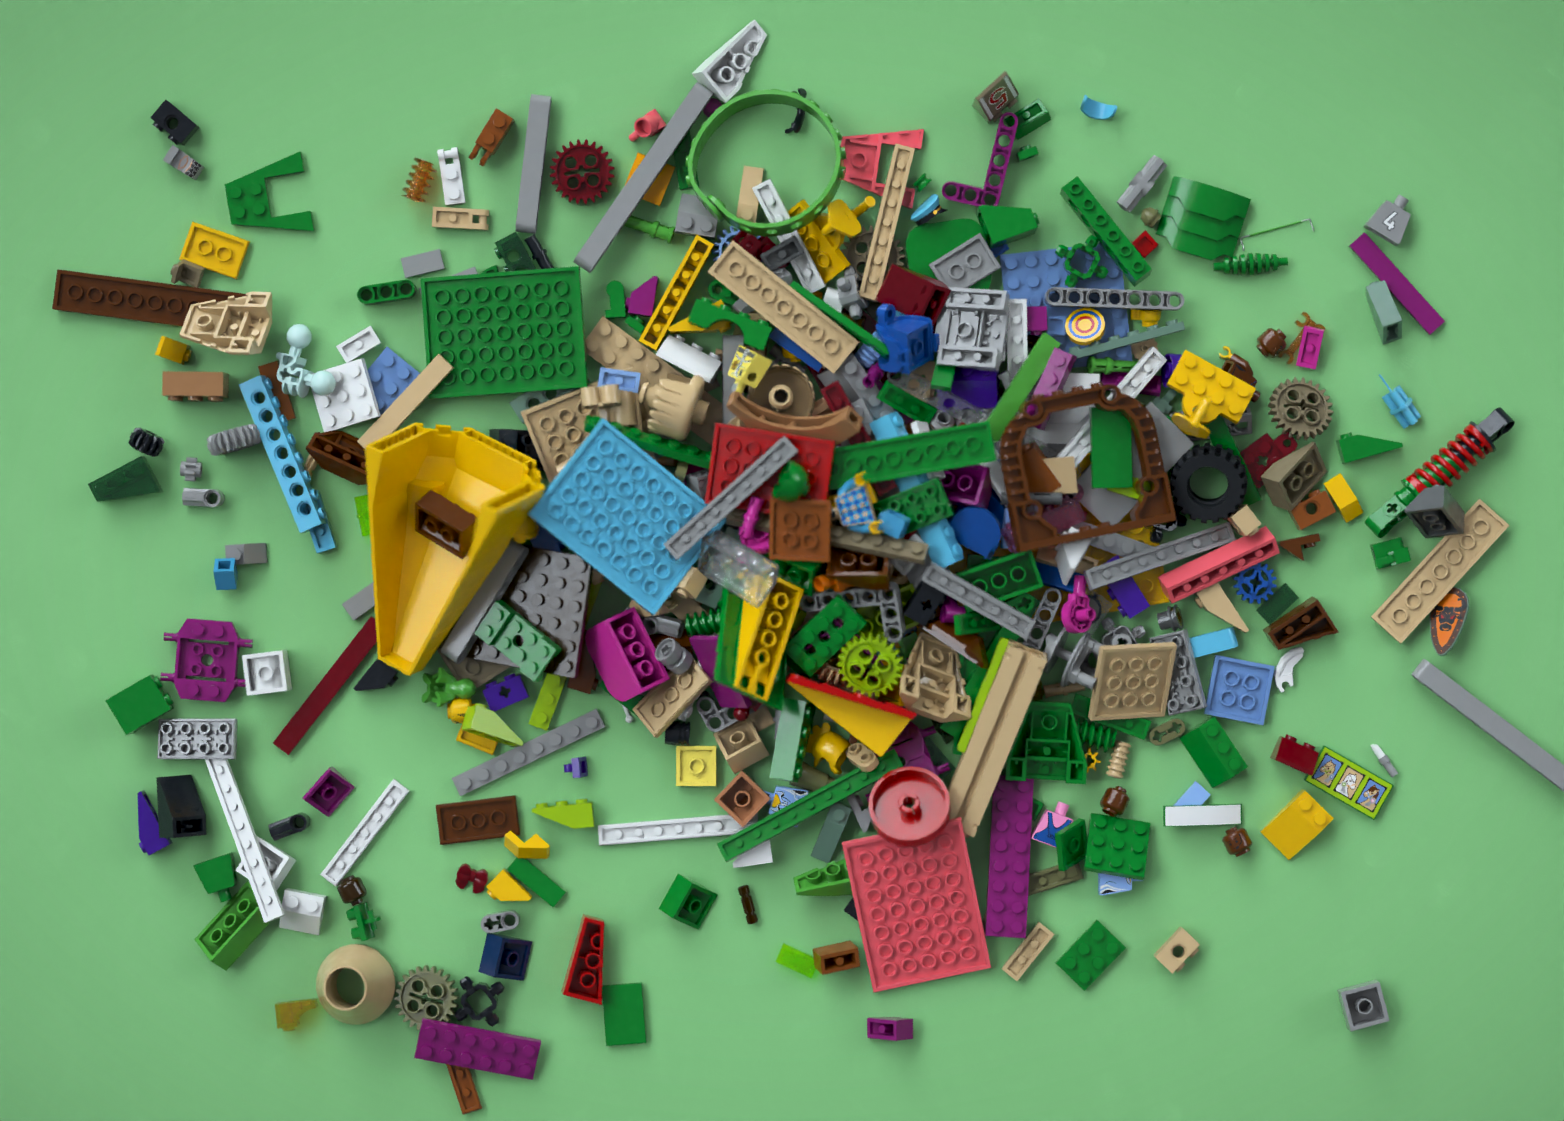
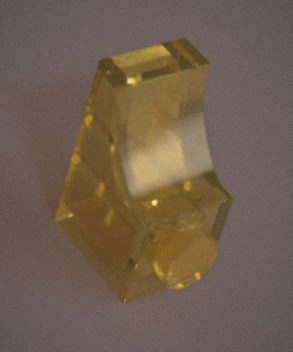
M317 998L277 1002L275 1004L277 1029L283 1028V1031L295 1030V1027L300 1024L299 1020L302 1014L318 1006Z

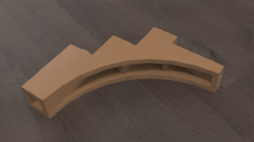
M736 390L730 394L726 406L731 413L735 414L749 428L836 441L835 446L858 433L863 420L850 406L822 416L802 417L781 414L755 404Z

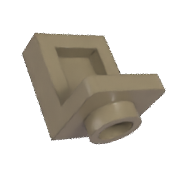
M183 259L173 265L170 273L172 275L171 282L175 284L181 281L198 288L201 285L205 268Z

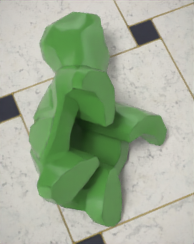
M438 668L439 673L434 675L423 674L422 678L427 684V692L422 695V702L428 703L432 701L437 703V707H442L446 702L454 700L456 696L461 699L472 698L477 689L471 679L464 678L457 681L444 668Z

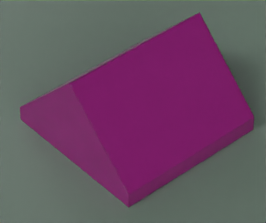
M330 767L303 796V800L329 817L355 787L335 768Z

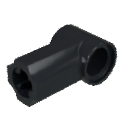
M301 812L268 825L271 837L276 841L301 832L309 827L310 818L306 813ZM297 817H301L304 820L303 827L296 825L295 820Z

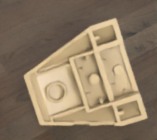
M252 291L246 293L247 296L235 298L234 296H229L228 300L216 302L215 299L191 304L179 335L181 338L228 354H260L272 325V293Z
M923 632L919 633L900 677V696L905 708L940 723L969 720L971 718L970 695H967L966 690H964L966 681L960 673L961 663L958 652L934 636Z

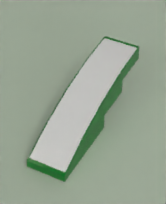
M1242 804L1163 806V826L1242 824Z

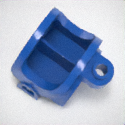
M884 303L878 307L876 334L885 343L889 351V359L881 355L878 357L880 369L893 373L910 374V372L930 360H934V351L937 352L939 350L940 340L938 333L933 334V323L930 318L918 315L896 316L895 306Z
M993 488L987 509L975 506H957L954 515L948 520L949 525L954 530L957 543L984 556V559L991 560L1000 545L999 541L1002 536L1005 507L1001 505V499Z

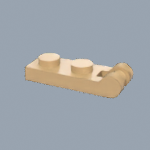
M433 207L432 227L488 231L487 217H489V210ZM473 216H479V223H473Z

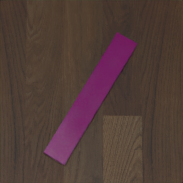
M1365 232L1349 245L1353 252L1380 281L1385 280L1390 293L1428 335L1432 334L1445 322Z

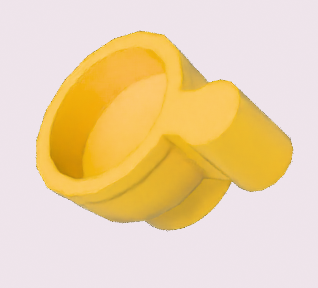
M1131 310L1130 319L1141 320L1144 327L1157 325L1161 318L1160 310Z

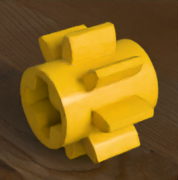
M1088 748L1087 752L1084 753L1085 758H1087V755H1090V758L1093 759V762H1090L1089 766H1087V773L1089 768L1096 771L1095 764L1101 763V761L1096 760V756L1099 753L1091 754V748Z

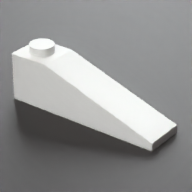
M756 20L751 21L707 58L692 75L698 83L713 92V96L726 103L740 90L743 84L742 81L746 73L749 72L750 65L754 57L757 56L767 34Z

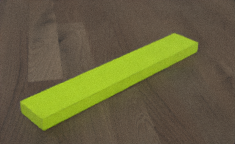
M1001 637L999 639L971 709V718L967 720L956 747L960 752L965 753L1009 643V640Z

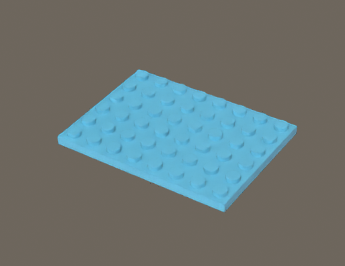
M601 418L544 491L543 496L527 513L528 516L651 615H655L726 523V518L721 520L684 555L676 560L663 544L708 504L604 418Z

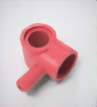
M656 109L651 110L635 121V131L629 135L630 141L634 142L639 137H652L666 127V123Z

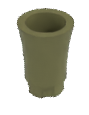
M803 761L801 778L798 780V783L790 781L789 785L814 792L831 783L835 778Z

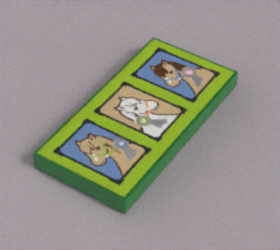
M1324 745L1319 752L1313 775L1307 774L1304 778V781L1375 820L1394 786Z

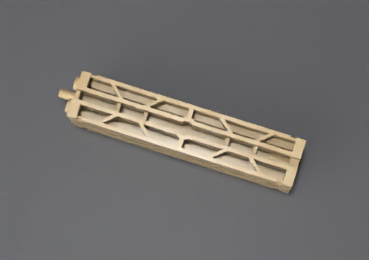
M1010 638L965 753L962 752L947 789L951 805L949 819L961 817L966 838H969V836L975 837L977 827L980 825L1040 680L1042 670L1047 663V653L1027 647Z

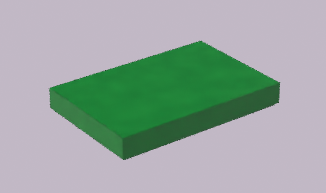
M642 982L602 985L606 1046L646 1043Z

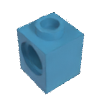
M887 509L881 512L877 518V521H882V523L878 524V529L883 530V533L896 539H900L905 536L911 518L892 509Z

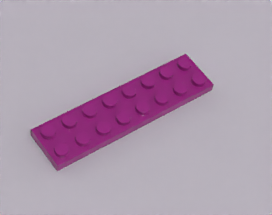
M1000 775L992 793L985 936L1026 938L1034 779H1026V781L1005 780L1006 775Z

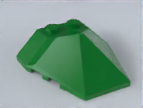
M1030 701L1006 759L1005 780L1026 781V779L1063 780L1071 784H1086L1087 762L1071 703Z

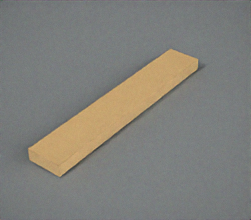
M438 354L357 442L366 449L367 444L395 432L454 367L441 354Z

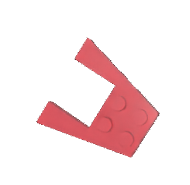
M924 129L842 137L840 146L845 147L846 159H843L846 173L844 179L841 180L882 197L885 184L876 183L881 145L895 146V144H900L921 150ZM905 188L902 206L909 209L913 208L914 188Z

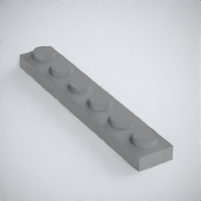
M930 561L921 576L922 581L1026 639L1036 622L1029 616Z

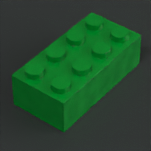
M1032 550L1013 552L953 573L1000 601L1044 587ZM964 604L967 613L975 611Z

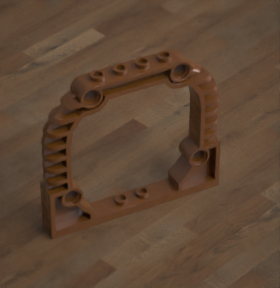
M1102 382L1090 384L1091 388L1083 389V386L1071 388L1072 392L1064 393L1063 389L1052 391V396L1045 397L1044 393L1032 395V400L1025 401L1020 405L1019 414L1008 423L1002 433L999 444V459L1008 499L1007 508L1016 552L1176 520L1168 475L1164 471L1156 425L1150 412L1142 403L1132 396L1122 394L1116 385H1103ZM1107 389L1113 394L1111 400H1107L1105 397ZM1092 404L1101 411L1118 410L1130 422L1134 432L1142 477L1135 483V490L1139 497L1135 506L1130 511L1131 521L1110 525V521L1098 523L1097 528L1091 529V526L1087 525L1078 527V532L1058 535L1057 528L1049 524L1041 516V504L1036 500H1031L1022 459V441L1028 427L1042 424L1047 419L1048 414L1052 412ZM1029 405H1032L1035 408V413L1033 416L1027 413V407ZM1145 481H1148L1151 485L1149 492H1146L1143 488ZM1028 505H1032L1035 509L1032 516L1027 514L1026 508Z

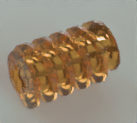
M414 158L418 165L411 166L415 172H409L408 175L412 180H406V184L410 187H404L403 191L407 195L401 196L423 203L426 200L421 196L428 195L424 188L431 187L427 180H434L430 172H437V170L432 167L434 164Z

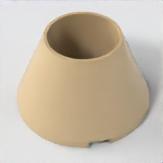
M362 944L345 945L331 952L322 962L316 978L317 995L326 1012L336 1020L352 1025L365 1024L377 1019L390 1006L395 993L394 972L390 963L376 949ZM344 968L355 970L363 978L365 993L358 1004L346 1002L338 993L337 978Z

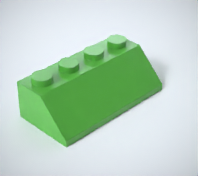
M249 880L194 939L210 961L225 971L228 970L270 923H265Z

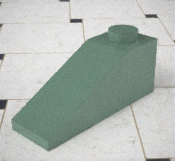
M838 802L829 808L811 857L826 863L830 862L852 810L851 807Z

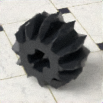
M140 427L134 429L128 443L132 448L141 453L155 457L162 451L165 441L157 434Z

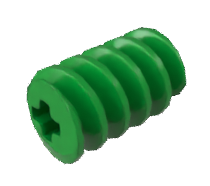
M717 608V614H714L713 610L710 609L708 616L703 610L701 617H699L697 612H694L693 618L687 613L685 627L688 637L706 636V633L713 635L714 631L716 634H719L721 609Z
M1078 718L1076 725L1082 745L1088 741L1089 748H1091L1095 743L1096 750L1104 746V753L1113 747L1117 730H1114L1111 734L1110 727H1107L1103 732L1102 725L1095 729L1094 722L1088 726L1087 720L1080 724V718Z

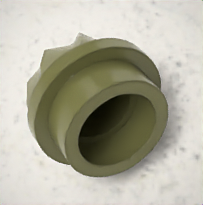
M1149 207L1142 211L1141 220L1145 226L1148 225L1152 228L1162 216L1158 213L1159 210Z

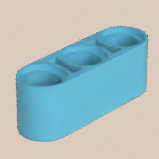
M1234 627L1189 638L1194 658L1239 646Z

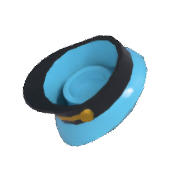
M933 194L914 211L910 220L921 226L934 216L948 211V209H943L939 204V196Z

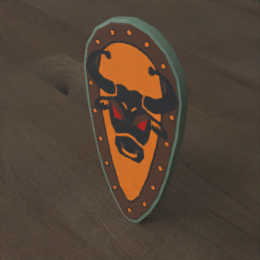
M1453 587L1430 612L1431 641L1439 656H1445L1453 648L1467 619L1469 599L1467 594L1457 587Z

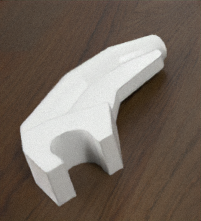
M1302 647L1290 649L1280 658L1274 670L1275 685L1280 693L1285 691L1282 688L1283 682L1286 681L1290 687L1293 686V667L1303 657L1304 649Z

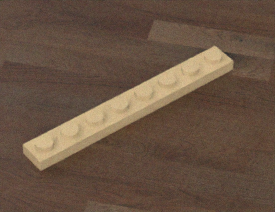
M895 144L859 289L861 299L878 302L875 298L883 283L915 148Z

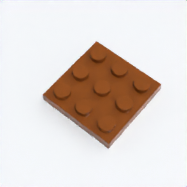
M770 498L769 559L830 562L832 500L798 499L794 502H785L777 498Z

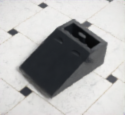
M489 430V437L535 459L537 463L536 470L544 471L528 430Z
M192 775L156 777L159 838L207 835L206 815Z

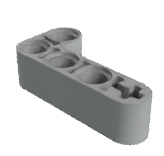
M704 696L698 699L697 710L710 731L718 732L738 721L735 718L728 717L727 710L729 707L719 710L711 697ZM704 699L711 702V708L707 711L700 708V702ZM761 704V706H760L758 709H760V708H762V707H764V706H766V705H765V704ZM753 709L749 710L750 714L755 712ZM713 717L719 718L721 720L720 727L712 728L709 723L710 719Z

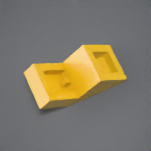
M1341 473L1323 483L1329 497L1337 505L1346 523L1364 513L1358 499Z
M512 831L504 835V846L517 858L547 859L550 855V845L537 834L533 835L525 843Z

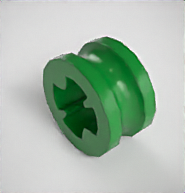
M926 173L912 185L918 188V192H921L932 181L931 178L928 179L926 177Z

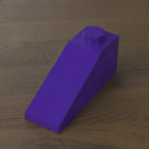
M143 790L137 793L139 839L141 841L139 846L143 853H147L149 856L173 842L170 838H159L158 815Z

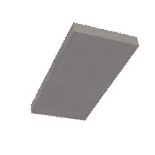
M1187 629L1149 638L1150 643L1174 642L1177 645L1167 701L1169 716L1207 707Z
M159 719L157 759H236L237 719Z

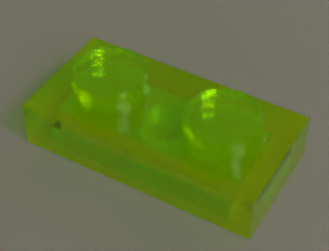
M783 943L775 962L812 979L816 970L813 956Z

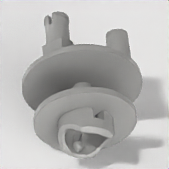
M1065 627L1058 636L1048 633L1045 637L1046 648L1043 650V652L1047 653V663L1043 672L1048 674L1060 657L1068 661L1060 685L1066 687L1071 683H1079L1092 690L1097 678H1094L1096 669L1089 666L1088 658L1091 653L1098 655L1099 647L1105 645L1090 637L1089 632H1085L1072 653L1064 649L1069 634Z

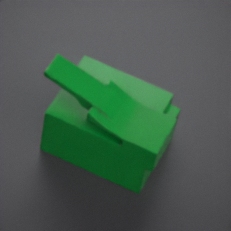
M1402 537L1370 545L1376 569L1411 561L1408 547L1404 548Z

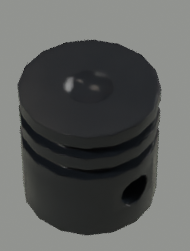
M674 721L665 730V744L679 745L681 743V745H684L686 743V746H689L690 722L685 724L684 721L683 723Z

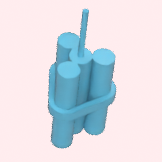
M1379 374V377L1390 391L1382 397L1390 409V414L1396 417L1403 429L1415 424L1421 415L1413 405L1411 397L1408 398L1400 385L1391 390L1381 374Z

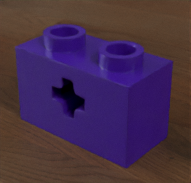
M515 673L504 677V682L498 684L497 681H493L485 685L487 689L482 691L490 710L495 712L530 697L521 674L516 676ZM503 686H505L506 689L510 688L511 692L508 693L509 697L500 694V692L503 690Z

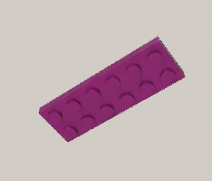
M422 1018L414 1058L533 1080L541 1040Z

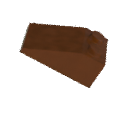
M831 546V561L827 562L826 577L867 590H889L892 558Z

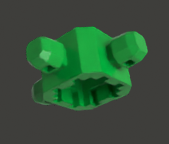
M1090 235L1085 242L1086 245L1078 243L1073 245L1071 250H1068V247L1064 245H1058L1055 253L1060 258H1066L1063 266L1064 270L1070 274V276L1067 275L1065 280L1067 287H1075L1078 282L1077 278L1086 280L1093 273L1096 274V277L1105 279L1108 270L1102 265L1098 266L1100 256L1097 251L1093 250V248H1096L1099 238ZM1077 249L1094 258L1086 274L1077 271L1069 265Z

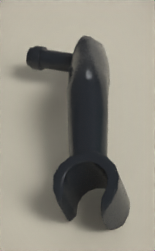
M798 88L799 94L806 98V90ZM797 108L796 118L791 123V128L785 130L786 134L792 131L795 133L800 131L805 118L804 110Z

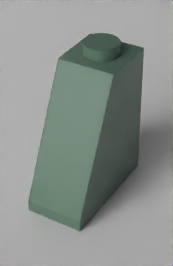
M1385 280L1370 283L1366 286V298L1382 344L1401 339L1402 319Z

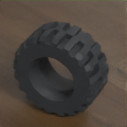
M1205 443L1201 447L1199 444L1194 445L1193 449L1188 450L1172 469L1170 489L1171 495L1174 498L1173 502L1176 507H1180L1182 514H1189V519L1194 521L1196 518L1201 519V523H1207V520H1212V523L1219 522L1220 518L1226 520L1230 517L1231 513L1235 514L1239 510V506L1242 505L1245 499L1248 482L1246 468L1244 464H1241V458L1238 455H1233V450L1230 448L1225 450L1221 444L1211 446V443ZM1203 467H1213L1220 470L1228 480L1226 492L1214 499H1205L1196 495L1190 487V477L1193 472Z

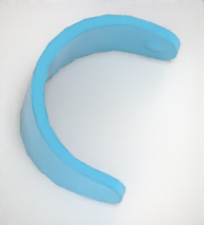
M1084 95L1080 108L1082 113L1090 118L1106 120L1115 115L1117 105L1100 103Z

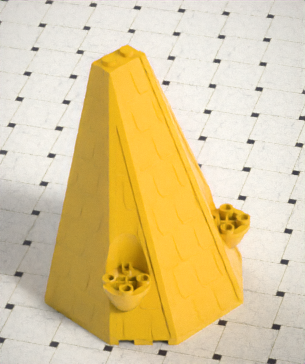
M413 423L367 444L365 449L378 659L408 676L424 669L495 567L511 539L514 538V541L518 543H525L526 539L536 537L539 531L536 521L527 515L543 496L545 490L544 484H541L540 472L536 470V460L470 427H463V431H454L448 425L436 424L435 429L424 428L423 423ZM430 490L441 494L447 500L459 505V507L478 518L473 542L463 559L415 531V503Z

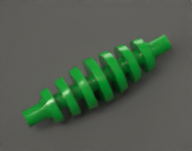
M1248 253L1247 260H1245V255L1242 254L1239 255V261H1237L1236 256H1232L1231 262H1229L1227 257L1222 262L1213 263V270H1223L1225 274H1229L1230 270H1232V273L1237 275L1238 269H1240V274L1246 275V268H1248V274L1254 275V268H1256L1257 274L1262 273V267H1264V272H1269L1270 267L1275 271L1279 266L1288 265V258H1279L1276 254H1272L1271 259H1269L1268 254H1263V259H1261V254L1256 253L1254 260L1253 254Z

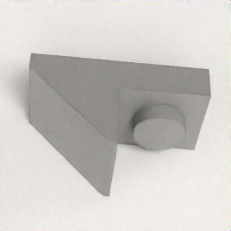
M266 543L225 545L226 558H235L236 565L267 563Z
M853 794L847 799L864 833L868 830L871 822L869 807L861 810L860 807L863 806L862 800L859 795L855 796Z

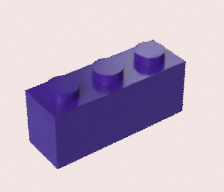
M1115 555L1103 564L1120 559V557ZM1132 576L1107 585L1109 589L1106 591L1112 601L1116 599L1120 605L1117 609L1122 617L1127 616L1130 619L1150 606Z

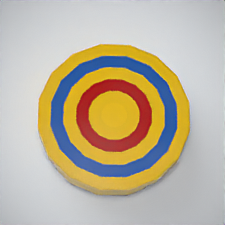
M1093 308L1077 309L1066 319V334L1072 342L1078 345H1090L1094 341L1097 342L1105 333L1104 318L1099 311Z

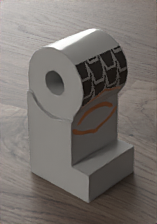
M172 145L163 161L194 180L198 178L204 169V166L174 145Z

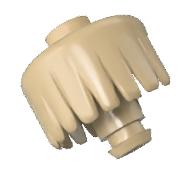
M788 364L771 365L755 389L750 386L748 387L747 399L763 408L790 416L811 417L815 406L813 384L809 381L808 376L797 367H792Z
M668 373L667 378L670 380L660 379L659 385L655 384L652 386L650 382L643 383L638 401L641 404L643 402L648 403V407L656 409V411L651 410L649 412V416L653 418L647 421V427L650 431L681 441L689 434L693 422L703 425L710 406V402L701 400L705 387L703 377L695 375L689 378Z

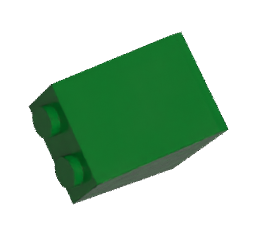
M980 205L976 211L990 250L1035 234L1038 224H1040L1036 212L1032 213L1031 208Z
M149 675L105 700L126 735L133 734L174 709L172 706L174 702L168 693L165 694L161 688L163 684L158 676Z

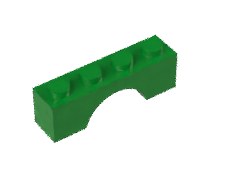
M702 297L701 300L696 298L688 318V323L708 330L717 322H732L742 330L746 346L764 352L772 332V328L769 327L770 323L758 319V322L750 319V315L739 312V315L731 312L732 308L722 304L720 307L712 305L713 301Z

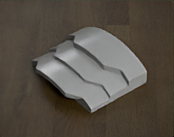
M948 287L951 292L936 323L935 333L939 334L940 340L939 350L936 352L938 354L936 364L976 368L983 371H998L1004 353L1008 330L1009 293L1005 290Z

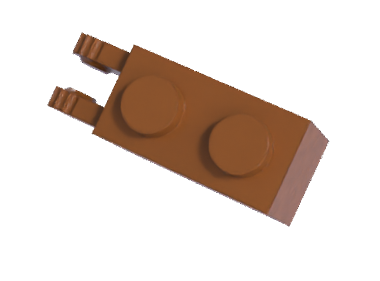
M496 108L475 141L476 145L469 158L471 160L476 158L479 150L483 148L486 150V153L481 158L479 165L485 166L490 156L496 153L515 122L514 119Z

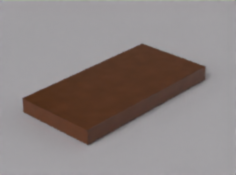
M516 795L436 805L440 845L501 838L509 831H512L516 836L520 835Z

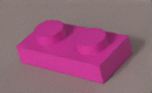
M1304 326L1296 366L1316 370L1324 329Z

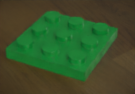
M1091 813L1084 871L1144 880L1150 823Z

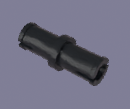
M535 234L524 240L533 254V260L536 259L541 269L555 268L546 254L547 250L543 249Z

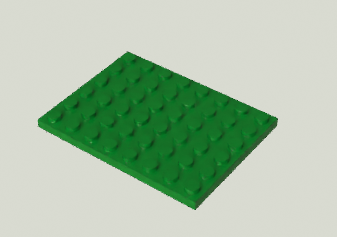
M580 266L420 278L426 365L428 366L438 354H441L454 367L430 393L429 399L588 387Z

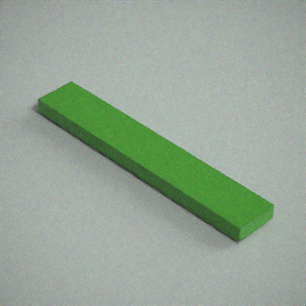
M1046 332L1042 333L986 420H990L994 443H998L1004 429L1014 418L1020 405L1025 401L1043 373L1054 347L1059 348L1061 343Z

